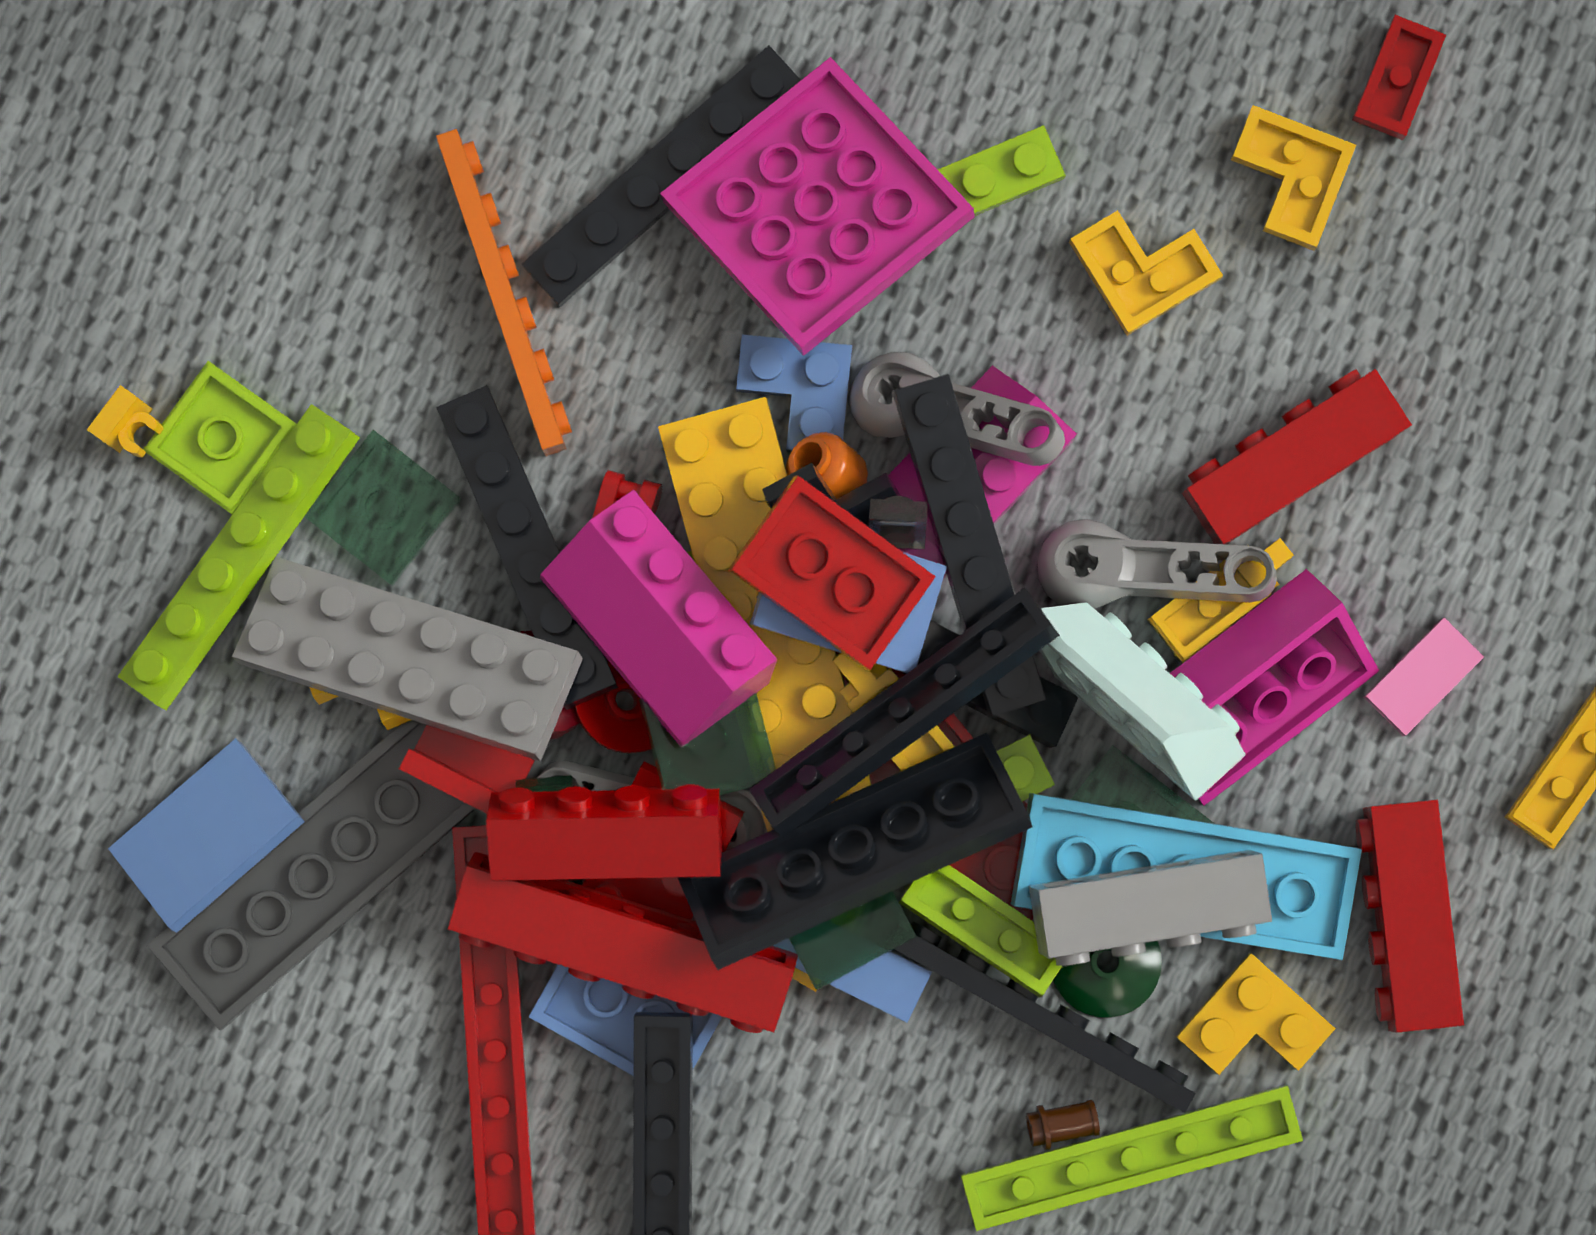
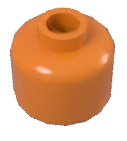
M828 432L814 433L802 439L793 448L786 462L787 476L813 463L836 499L867 483L868 470L865 460L841 437Z

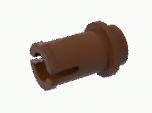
M1092 1099L1086 1100L1083 1103L1047 1110L1044 1109L1043 1105H1038L1035 1109L1036 1112L1026 1113L1028 1135L1033 1147L1042 1145L1044 1150L1051 1149V1143L1100 1135L1098 1114Z

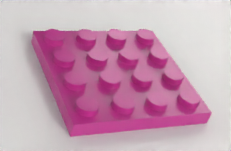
M831 57L660 193L663 203L803 356L975 217L974 208Z

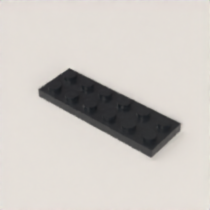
M984 733L830 803L784 838L773 829L723 852L720 877H678V880L710 957L718 971L1030 829L1033 825L988 733Z

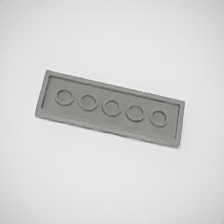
M279 557L274 559L232 655L234 660L240 665L541 761L583 660L577 650Z

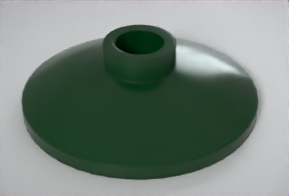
M1158 941L1146 942V951L1143 953L1116 956L1118 960L1117 967L1109 973H1104L1098 968L1097 958L1103 951H1111V948L1089 952L1090 961L1062 966L1053 982L1061 996L1071 1006L1085 1014L1102 1018L1125 1015L1140 1007L1151 996L1157 986L1162 967Z

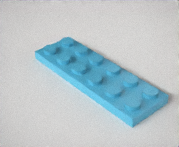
M1029 793L1027 813L1033 827L1023 831L1011 905L1032 909L1029 885L1252 850L1263 854L1272 922L1256 924L1257 933L1249 936L1223 938L1222 930L1201 933V937L1343 960L1362 849Z

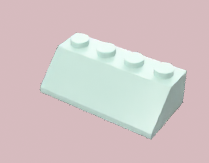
M1087 602L1041 608L1060 635L1039 650L1054 676L1192 799L1196 801L1246 755L1235 736L1240 727L1233 717L1218 704L1211 709L1201 701L1203 695L1200 690L1184 674L1179 673L1175 678L1165 670L1167 668L1166 662L1148 643L1144 642L1139 647L1130 640L1132 637L1130 631L1113 613L1109 612L1103 617Z

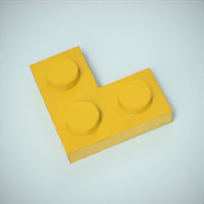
M1253 105L1231 161L1282 180L1263 231L1314 251L1318 246L1356 145Z
M1118 210L1072 237L1069 241V244L1126 336L1223 277V274L1195 229L1146 257Z
M1249 953L1175 1037L1218 1075L1255 1034L1293 1068L1299 1071L1336 1028L1252 953Z

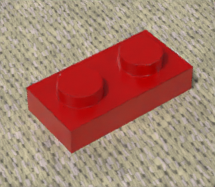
M1395 14L1352 121L1404 140L1446 34Z

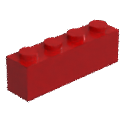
M1357 369L1351 371L1328 387L1333 394L1332 397L1316 407L1310 398L1281 416L1286 423V426L1270 436L1262 428L1236 444L1235 448L1240 455L1223 466L1214 458L1188 475L1193 485L1189 486L1182 495L1214 544H1228L1412 426L1376 369L1361 377Z
M686 784L675 789L648 790L642 786L629 785L617 790L590 791L584 787L572 786L560 791L532 792L527 788L516 787L504 790L503 792H494L490 795L486 818L490 881L720 877L722 857L720 788L705 789L700 785Z
M1438 800L1363 808L1364 819H1357L1355 827L1358 848L1362 849L1361 853L1368 852L1370 875L1362 876V892L1366 909L1374 908L1377 931L1369 932L1368 944L1372 964L1381 965L1383 987L1375 988V1006L1378 1020L1380 1022L1387 1021L1388 1031L1396 1033L1464 1026Z

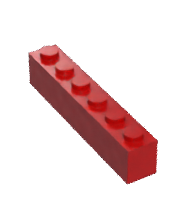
M474 852L466 866L448 926V930L460 933V938L469 944L479 947H491L492 944L514 950V955L517 958L532 964L542 965L546 961L568 967V972L571 975L585 981L597 982L603 978L622 984V989L626 993L635 997L652 999L657 995L675 1001L676 1006L680 1010L692 1015L707 1016L710 1012L729 1018L730 1023L734 1027L750 1033H761L763 1029L775 1033L798 958L797 953L770 946L717 971L696 921L563 879L490 881L489 856Z

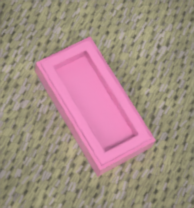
M1442 618L1364 698L1402 736H1406L1484 656L1445 618Z

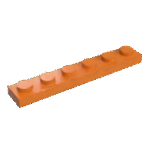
M457 129L436 135L542 451L545 456L566 450L567 448L562 436L572 433V429L562 401L551 404L545 383L553 381L554 376L545 350L533 351L527 331L535 329L537 326L527 297L517 300L515 298L509 279L518 277L519 273L509 245L498 248L492 227L502 223L492 194L480 195L474 176L484 173L474 141L463 144Z

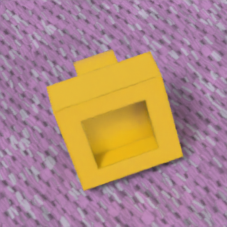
M121 385L87 428L90 433L120 453L124 448L132 455L141 458L146 454V451L134 442V434L138 428L147 426L158 434H161L164 429L161 423L150 415L153 409Z

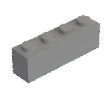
M1252 850L1029 885L1038 952L1047 958H1055L1056 965L1058 966L1090 961L1089 952L1110 948L1112 956H1128L1143 953L1146 951V942L1164 939L1167 940L1168 947L1194 945L1201 943V933L1222 930L1223 938L1249 936L1257 933L1256 924L1272 922L1263 854Z

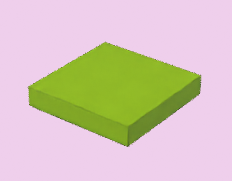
M207 361L161 424L164 430L161 434L155 432L143 450L229 513L233 514L294 429L296 423L210 361Z

